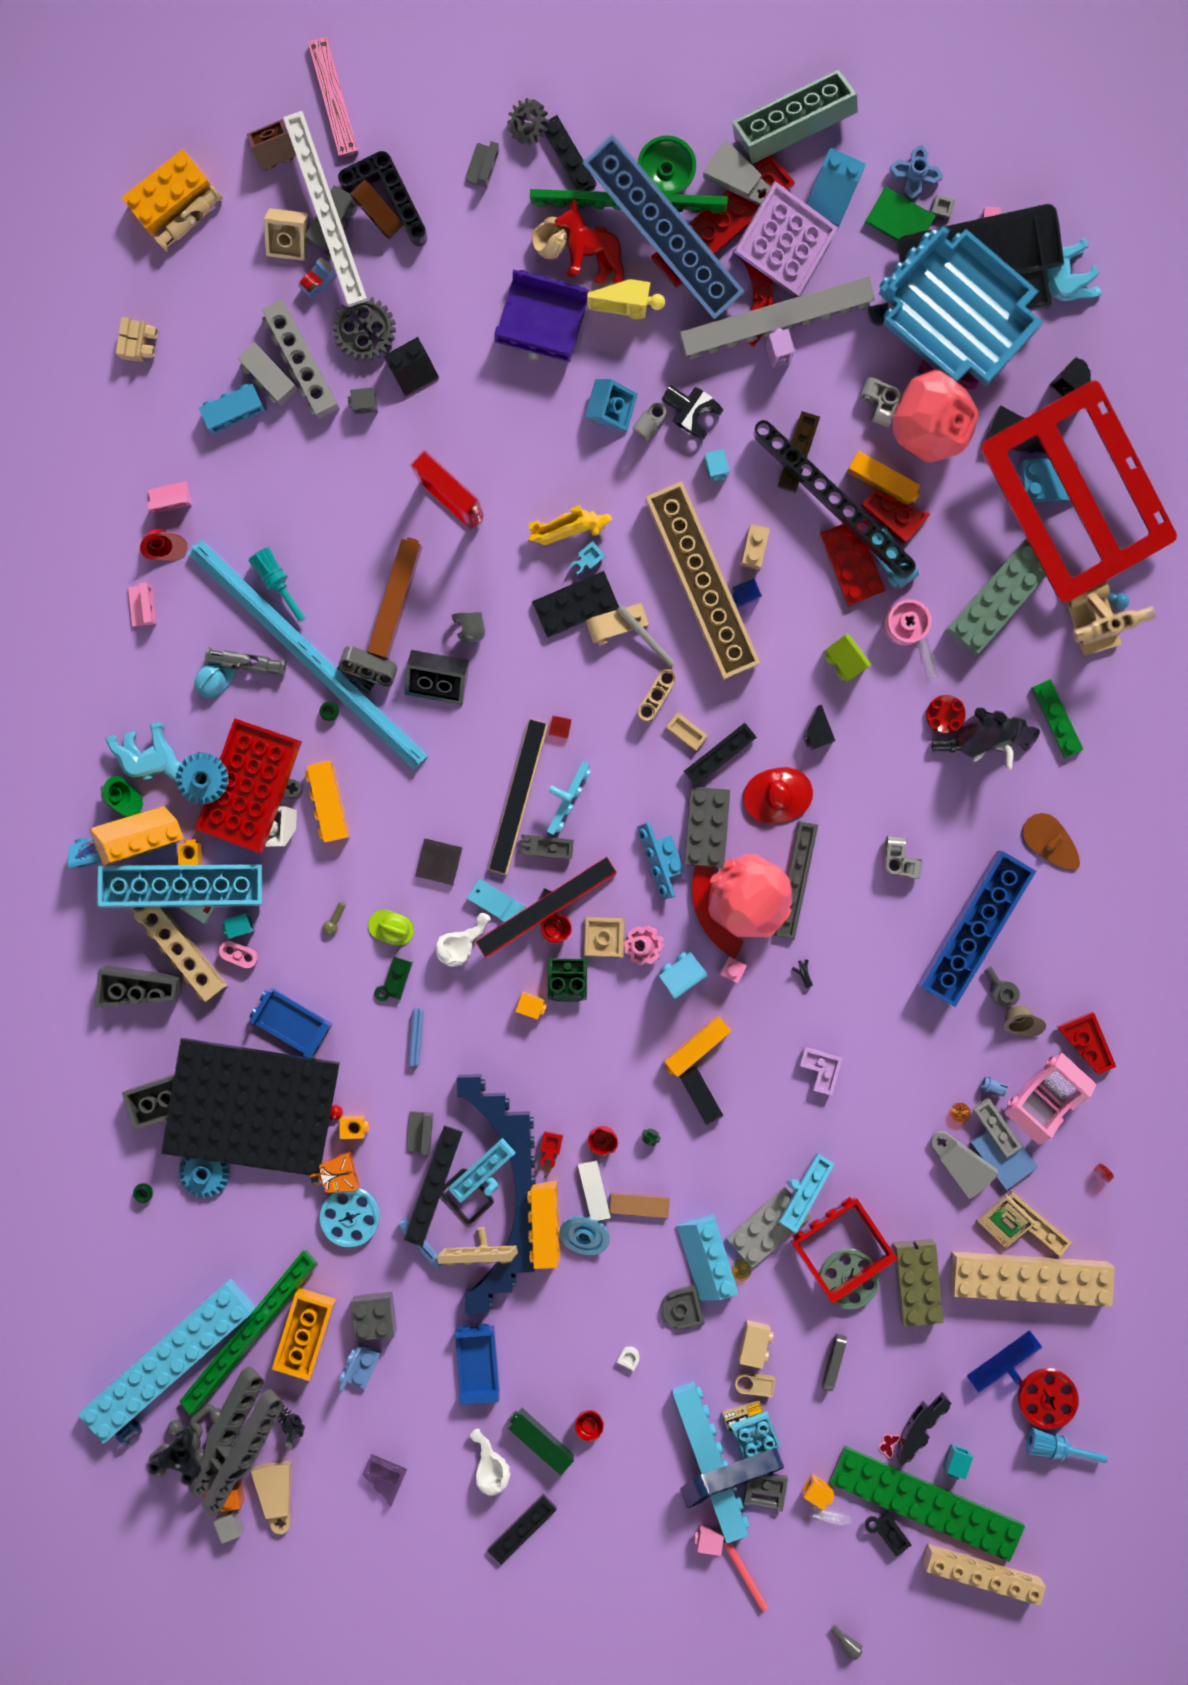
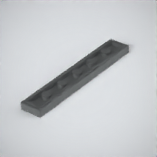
M798 821L787 877L790 879L792 893L791 914L776 930L775 936L795 940L818 825Z

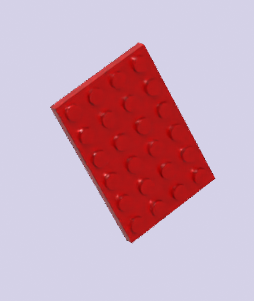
M234 718L220 756V760L228 772V786L218 800L209 804H203L195 829L255 852L263 853L302 741Z

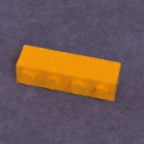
M333 761L308 765L305 776L307 782L311 783L312 790H309L311 801H315L316 805L314 816L316 821L319 820L320 828H318L320 839L327 843L350 838Z

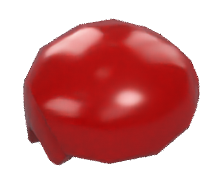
M557 913L541 922L540 926L542 936L551 943H559L566 940L572 930L569 918Z
M598 1126L591 1130L588 1135V1146L595 1154L605 1156L608 1153H614L618 1147L617 1135L608 1126Z
M586 1410L579 1413L576 1417L574 1429L580 1439L590 1442L599 1438L603 1433L604 1422L600 1414L593 1410Z

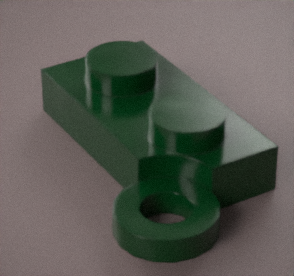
M396 956L393 957L385 985L378 986L374 992L377 1000L385 1001L389 996L401 1000L413 962ZM380 990H385L386 995L384 997L379 995Z

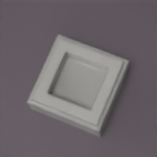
M936 194L931 213L936 215L937 218L949 221L955 199Z

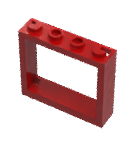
M423 451L410 465L418 482L470 530L473 527L476 528L482 523V517L484 516L479 500L426 451Z
M848 1197L843 1200L841 1207L836 1210L835 1208L830 1209L825 1213V1218L820 1221L819 1219L814 1220L808 1225L810 1228L804 1232L802 1230L798 1231L792 1236L793 1239L790 1241L832 1304L898 1259L859 1200L855 1197ZM854 1207L885 1254L830 1291L800 1246V1243Z

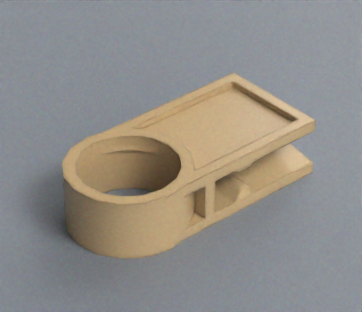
M741 1372L735 1378V1387L741 1394L773 1397L775 1376ZM748 1377L751 1379L752 1384L747 1389H741L737 1385L739 1379Z

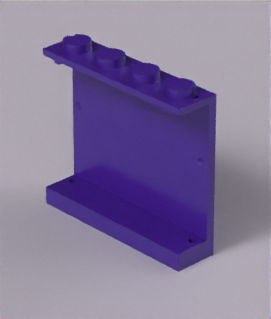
M513 269V280L499 327L496 326L494 332L495 343L571 362L587 307L589 290L580 285L573 286L567 284L562 280L555 281L543 275L536 276L524 270L518 271Z

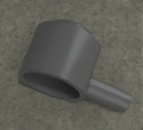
M991 966L984 971L993 983L990 988L992 1001L1002 1007L1014 1006L1020 997L1018 987L1012 982L1000 980Z

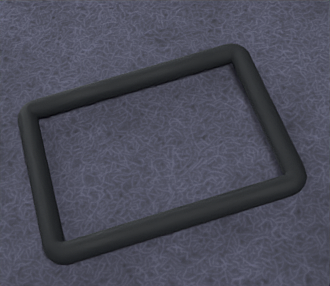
M462 1168L444 1185L443 1191L463 1172L465 1173L467 1169ZM480 1185L478 1188H479V1189L483 1192V1194L485 1195V1193H484V1190H485V1189ZM443 1191L441 1194L468 1224L476 1220L494 1203L491 1195H485L490 1202L469 1220Z

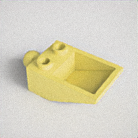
M630 279L589 292L587 302L589 310L628 315L632 319L640 320L641 318H646L647 305H650L654 310H661L665 306V298L661 294H654L652 297H649L650 282Z

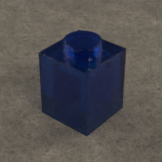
M754 578L731 589V596L734 603L738 605V608L762 597Z

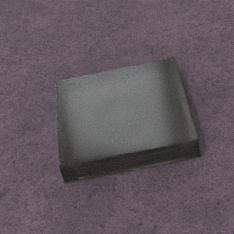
M424 838L415 876L454 885L463 847Z

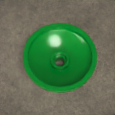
M670 135L656 137L642 148L638 157V165L663 194L681 193L694 179L696 173L695 154L692 148L678 137ZM668 169L670 172L666 174L663 170Z

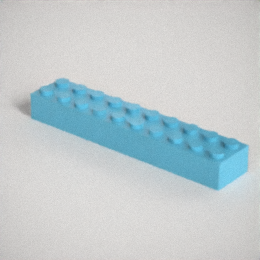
M231 1278L228 1279L78 1413V1416L104 1444L254 1311L256 1306Z

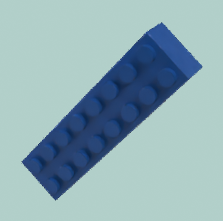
M997 851L917 985L951 1006L956 1007L1028 887L1036 870L1004 851Z

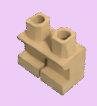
M121 316L120 336H118L116 354L125 360L145 361V358H155V347L147 345L148 339H158V329L148 325L145 321L130 320V318Z

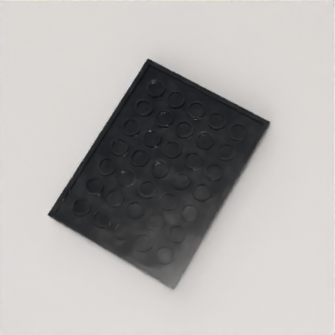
M181 1038L161 1154L310 1176L311 1174L319 1173L340 1062Z

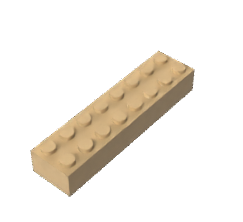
M952 1252L950 1292L954 1297L1113 1307L1115 1267L1108 1261Z

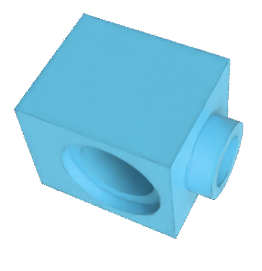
M724 449L705 453L704 462L709 481L715 480V482L725 480L726 476H729L730 470Z

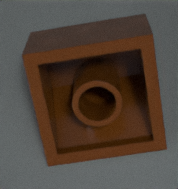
M283 119L247 134L250 146L261 170H270L276 164L289 162L297 156Z

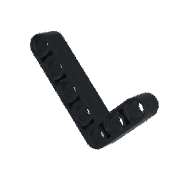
M376 152L339 172V183L341 188L347 193H351L363 180L372 184L381 179L411 242L416 246H422L426 243L428 237L425 226L387 152ZM382 161L388 162L385 166H380L379 164ZM366 169L370 170L367 175L361 174ZM347 178L353 179L352 182L348 184L344 183V181ZM392 178L396 179V182L393 184L387 183ZM399 196L405 197L401 202L396 201ZM409 213L414 215L411 219H405V216ZM416 231L423 232L419 237L413 236Z

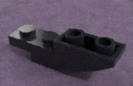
M943 1392L929 1406L922 1401L907 1421L901 1434L896 1455L902 1466L914 1458L919 1448L926 1446L930 1438L926 1430L932 1428L941 1414H946L950 1409L952 1403Z

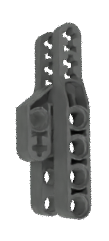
M247 1367L239 1374L219 1412L218 1421L212 1425L208 1433L204 1456L199 1464L201 1466V1473L188 1486L189 1491L196 1498L202 1497L208 1491L202 1503V1508L209 1516L220 1512L236 1481L250 1471L284 1406L283 1401L272 1389L262 1393L258 1402L254 1404L264 1385V1380L253 1367ZM253 1404H254V1409H253V1411H252L250 1417L245 1421L246 1417L248 1416V1414H249V1412H250V1410H251V1408H252V1406H253ZM243 1423H244V1426H243V1428H242V1430H241V1432H240L238 1438H236L237 1434L239 1433V1431H240V1429H241V1427H242V1425H243Z

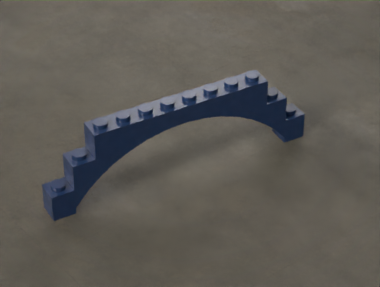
M482 1074L458 1075L457 1097H463L475 1106L487 1118L500 1139L503 1138L516 1152L510 1158L516 1187V1211L513 1227L505 1246H517L518 1253L509 1263L502 1264L496 1262L481 1281L472 1289H466L465 1314L489 1313L490 1307H493L494 1303L493 1294L490 1293H512L513 1286H516V1274L512 1273L535 1272L534 1262H530V1250H533V1243L529 1242V1230H532V1223H529L528 1212L532 1211V1205L528 1203V1191H531L532 1185L536 1184V1175L532 1176V1168H535V1156H531V1148H535V1138L531 1136V1129H534V1117H530V1111L507 1112L506 1110H510V1098H506V1093L482 1094V1091H486V1080L482 1079Z

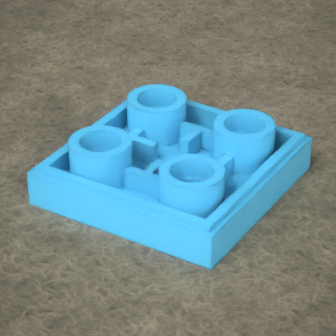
M768 1411L731 1424L744 1459L781 1447Z

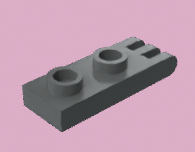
M521 834V838L529 839V842L520 843V846L528 847V851L521 849L519 854L572 859L574 840Z

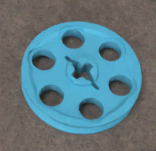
M360 1188L355 1191L333 1192L324 1202L320 1212V1224L324 1234L330 1241L343 1247H356L367 1242L375 1233L380 1219L379 1208L375 1199L368 1192ZM343 1193L348 1196L346 1204L338 1201L339 1194ZM365 1197L368 1201L367 1206L360 1207L357 1204V1199ZM333 1209L336 1212L335 1218H327L325 1215L326 1210ZM347 1212H349L350 1215H356L352 1219V1222L350 1221V1219H344L347 1216ZM371 1215L374 1218V1224L366 1225L364 1217ZM334 1227L342 1229L343 1235L341 1237L333 1235L332 1229ZM354 1230L361 1232L362 1238L360 1240L352 1238L351 1233Z

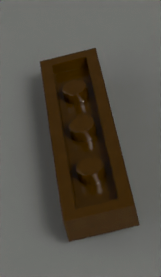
M801 411L791 443L804 456L808 457L820 416ZM788 455L786 458L789 462L796 461V457L793 455ZM783 467L777 487L796 493L799 481Z

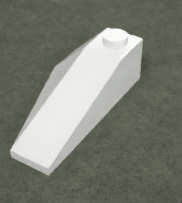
M288 807L278 808L265 846H286L296 830L297 810Z

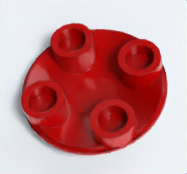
M951 695L936 697L930 702L926 710V719L929 726L941 734L956 732L962 727L966 718L963 702Z

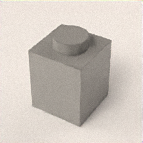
M237 1510L218 1512L213 1521L222 1544L240 1537L244 1530Z

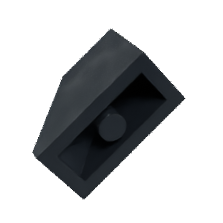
M822 704L815 707L804 731V743L811 750L835 741Z

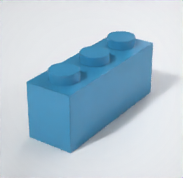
M244 384L237 391L232 393L226 392L220 396L221 398L215 401H206L202 404L203 406L199 407L204 422L212 434L265 411V407L253 384Z

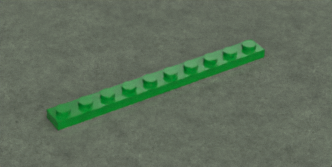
M530 189L531 203L537 207L554 205L555 207L563 208L569 206L570 203L572 204L575 199L577 207L580 209L585 208V206H591L595 209L612 207L615 210H621L607 192ZM664 194L678 212L683 210H691L694 213L711 211L714 214L727 212L728 196Z
M303 1250L180 1399V1403L189 1415H195L317 1267V1261L308 1251Z

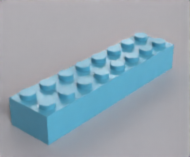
M262 865L98 866V907L263 906Z

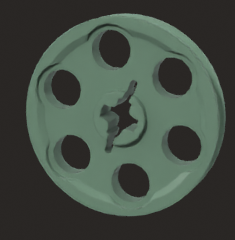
M852 1248L841 1249L832 1253L824 1261L820 1276L831 1291L832 1288L838 1287L846 1281L845 1276L849 1277L851 1273L854 1276L861 1271L858 1268L861 1260H867L869 1265L873 1260L860 1250ZM844 1254L850 1257V1262L846 1265L839 1262L840 1257ZM829 1268L835 1269V1277L827 1278L825 1275L826 1270ZM879 1273L870 1278L874 1282L871 1289H865L863 1284H861L835 1302L834 1305L844 1309H857L868 1304L878 1291ZM852 1293H858L860 1299L858 1302L852 1303L849 1301V1296Z

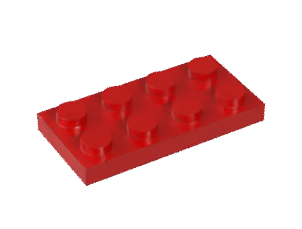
M844 524L820 532V537L848 606L885 592L869 548Z

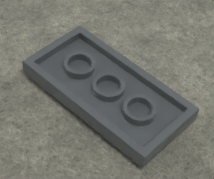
M691 786L685 865L716 868L724 866L730 790Z

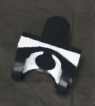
M670 385L661 399L678 411L672 420L674 424L700 439H705L707 433L698 423L697 416L703 412L715 413L716 415H721L723 412V408L718 402L697 387H694L690 395L687 396Z

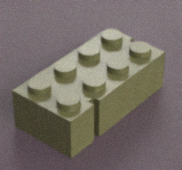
M932 1239L914 1240L915 1246L911 1241L893 1242V1251L898 1258L895 1261L900 1321L903 1326L944 1323L942 1305L940 1303L942 1300L936 1243Z

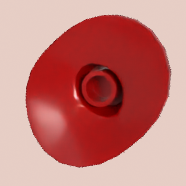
M777 767L756 774L747 783L743 794L745 808L749 814L756 820L764 823H780L794 819L808 809L813 799V789L810 780L801 771L790 767Z

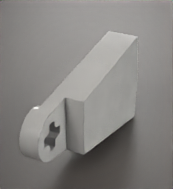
M727 140L714 153L703 171L704 179L748 199L760 206L764 197L758 198V192L762 193L765 191L767 194L770 189L761 179L762 175Z
M937 1131L933 1134V1148L939 1154L940 1160L969 1200L984 1190L998 1175L997 1168L964 1146L946 1131ZM937 1138H940V1139L946 1138V1139H945V1143H946V1144L943 1145V1144L941 1143V1144L938 1145V1139H937Z

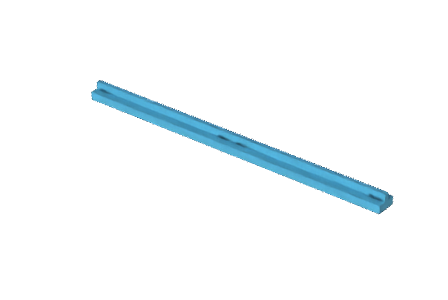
M200 540L197 545L194 544L192 546L193 549L188 553L189 556L414 770L419 767L428 757L424 751L204 541Z

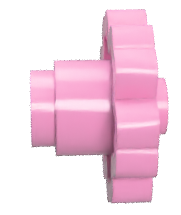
M644 926L643 928L635 927L632 931L628 932L629 939L624 942L625 953L631 955L630 959L632 962L644 965L645 963L653 964L656 960L660 959L659 951L664 949V939L661 936H657V929Z

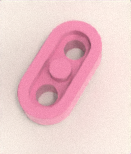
M226 941L219 948L221 958L243 968H251L258 962V954L255 950L237 942ZM229 947L233 948L232 954H229L227 951ZM247 954L252 957L250 962L245 958Z

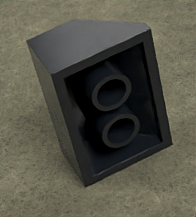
M411 650L406 665L405 695L462 705L468 678L469 660Z

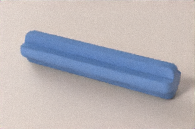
M414 1008L412 1012L409 1066H418L420 1061L424 1010L421 1008Z

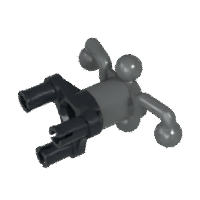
M211 1404L203 1406L190 1419V1426L188 1428H183L181 1421L172 1420L167 1428L169 1434L176 1436V1438L170 1444H162L151 1453L147 1467L150 1468L148 1472L161 1477L167 1472V1468L175 1469L182 1473L181 1482L184 1485L193 1483L201 1473V1466L199 1464L203 1459L205 1449H200V1437L202 1436L203 1429L198 1422L209 1413L211 1422L216 1423L221 1408H215Z

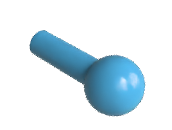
M1110 593L1107 597L1117 609H1125L1129 605V597L1125 594L1115 595Z

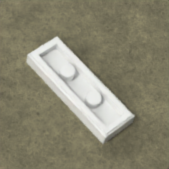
M597 1160L578 1164L591 1220L600 1221L611 1218Z

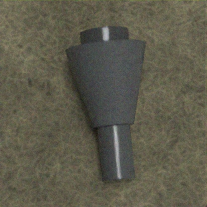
M834 1625L830 1631L839 1640L848 1660H857L862 1654L861 1649L863 1646Z

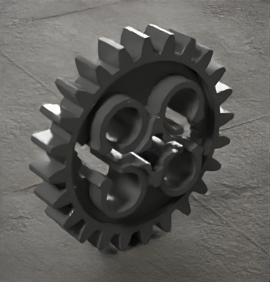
M371 297L369 302L365 301L351 307H346L342 304L343 311H336L339 318H333L337 325L332 326V329L336 331L332 335L334 339H338L335 343L337 346H341V352L347 351L346 355L348 358L354 354L355 361L358 360L359 356H361L363 362H365L366 357L373 361V355L381 358L379 352L382 351L386 354L385 347H392L389 340H395L394 335L391 334L396 332V328L392 327L396 324L395 320L391 319L393 317L392 312H387L388 307L386 305L382 307L380 300L375 304L373 297ZM353 309L361 325L367 328L373 337H375L374 328L376 326L383 327L381 332L376 333L380 342H377L375 349L369 335L364 330H361L355 320L353 321L355 329L352 332L346 331V328L352 325V321L348 316L352 315ZM361 313H369L367 318H360ZM366 339L368 340V344L366 346H360V341Z

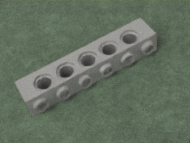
M283 299L262 309L264 314L262 320L267 329L271 327L274 333L271 337L275 345L281 346L283 351L280 354L284 362H289L292 368L289 372L294 381L298 379L301 385L298 389L303 398H308L310 403L307 406L311 414H316L321 419L340 409ZM279 323H286L284 328L277 329ZM288 340H295L292 346H286ZM304 357L302 363L295 364L296 358ZM307 374L313 375L310 381H304V377ZM317 391L322 392V395H321L320 398H318V399H314V398H313V394H314L315 392H317Z

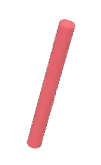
M724 1540V1547L760 1610L765 1611L768 1606L731 1542L726 1543V1540Z

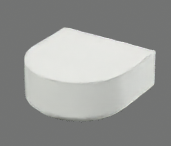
M625 1347L620 1352L616 1362L634 1371L639 1362V1352L634 1347Z

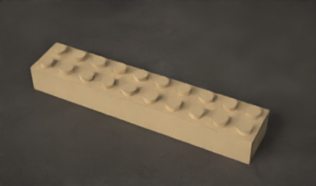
M681 481L646 496V505L722 681L760 664L759 658L683 482Z

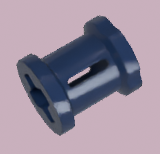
M131 1419L122 1430L116 1433V1438L121 1444L127 1446L134 1436L142 1433V1427L135 1419Z

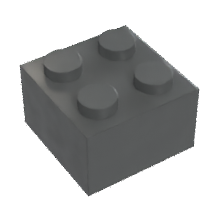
M393 1292L353 1296L350 1304L355 1341L395 1336L397 1327Z

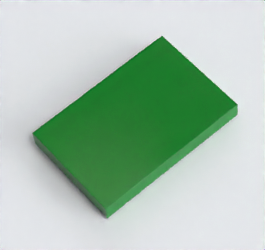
M885 186L864 223L898 242L904 235L928 230L936 215Z

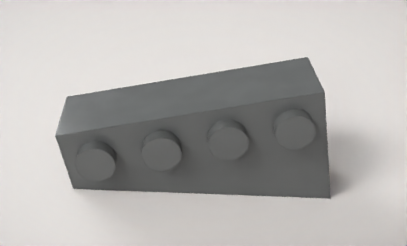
M105 965L98 970L94 1008L175 1000L181 995L183 978L179 975Z

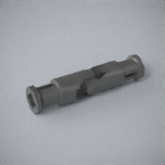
M210 647L206 649L205 653L206 665L211 663L221 665L223 668L241 669L260 674L273 673L279 674L280 677L285 676L287 664L285 659L278 661L266 656L240 654L229 650L216 651ZM251 659L256 660L257 664L252 666Z

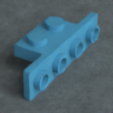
M650 822L637 826L639 838L642 840L645 855L651 866V873L658 886V893L662 900L675 897L669 878L683 873L684 869L672 835L656 840Z

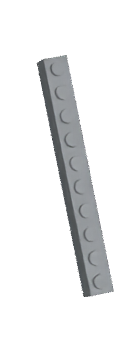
M870 277L857 279L678 333L683 356H689L690 359L698 358L701 356V352L708 351L711 354L720 351L721 346L727 345V348L738 346V341L746 339V343L758 339L757 336L761 334L768 337L773 330L778 328L792 330L795 329V324L802 323V326L814 323L813 319L819 317L822 321L832 318V314L839 312L840 315L849 313L851 308L858 306V309L869 307V303L875 300Z

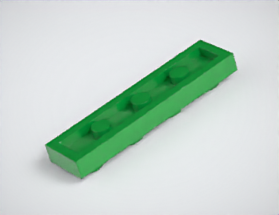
M1048 679L1031 687L1063 758L1084 750L1052 680Z

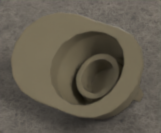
M1006 1007L1007 1012L1005 1014V1023L1003 1024L1005 1031L1021 1037H1034L1046 1029L1045 1021L1034 1016L1028 1007Z

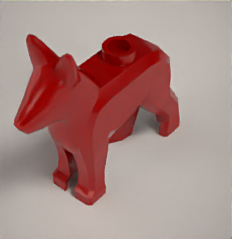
M574 199L573 203L569 204V210L554 220L557 226L568 231L570 267L566 272V276L576 278V274H580L583 256H593L596 254L599 272L594 278V282L604 283L611 269L614 271L613 282H623L624 268L621 262V246L617 236L606 231L607 228L603 226L587 227L578 212L577 203Z

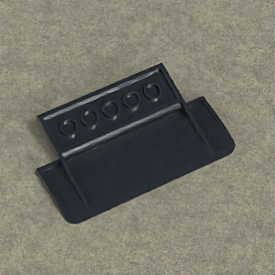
M1043 204L944 226L949 230L946 239L950 242L957 233L962 234L967 229L1038 290L1036 297L1026 307L1027 309L1035 311L1052 306L1046 269L1064 265L1058 214L1053 205ZM933 229L902 236L897 243L899 262L903 264L907 259L906 255L913 247L917 248L921 244L919 241L926 232L930 234Z

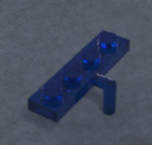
M1029 1330L969 1373L967 1378L979 1394L1007 1373L1015 1384L1020 1386L1023 1381L1014 1368L1043 1347Z

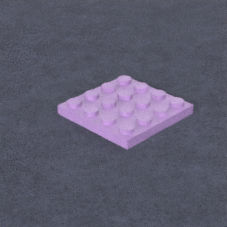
M775 181L772 183L736 246L734 253L792 295L798 297L838 227Z

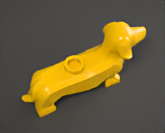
M578 505L570 508L572 513H565L549 523L540 524L538 520L528 523L529 530L532 531L528 536V540L548 545L587 530L593 536H596L605 530V526L612 521V517L608 514L597 516L594 511L589 513L586 510H582L581 506Z

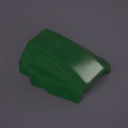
M548 957V999L557 1002L587 1000V957L583 959Z

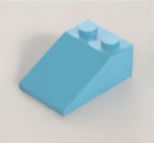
M682 952L676 957L677 961L672 965L668 963L660 969L661 973L659 976L674 998H677L707 975L691 952Z

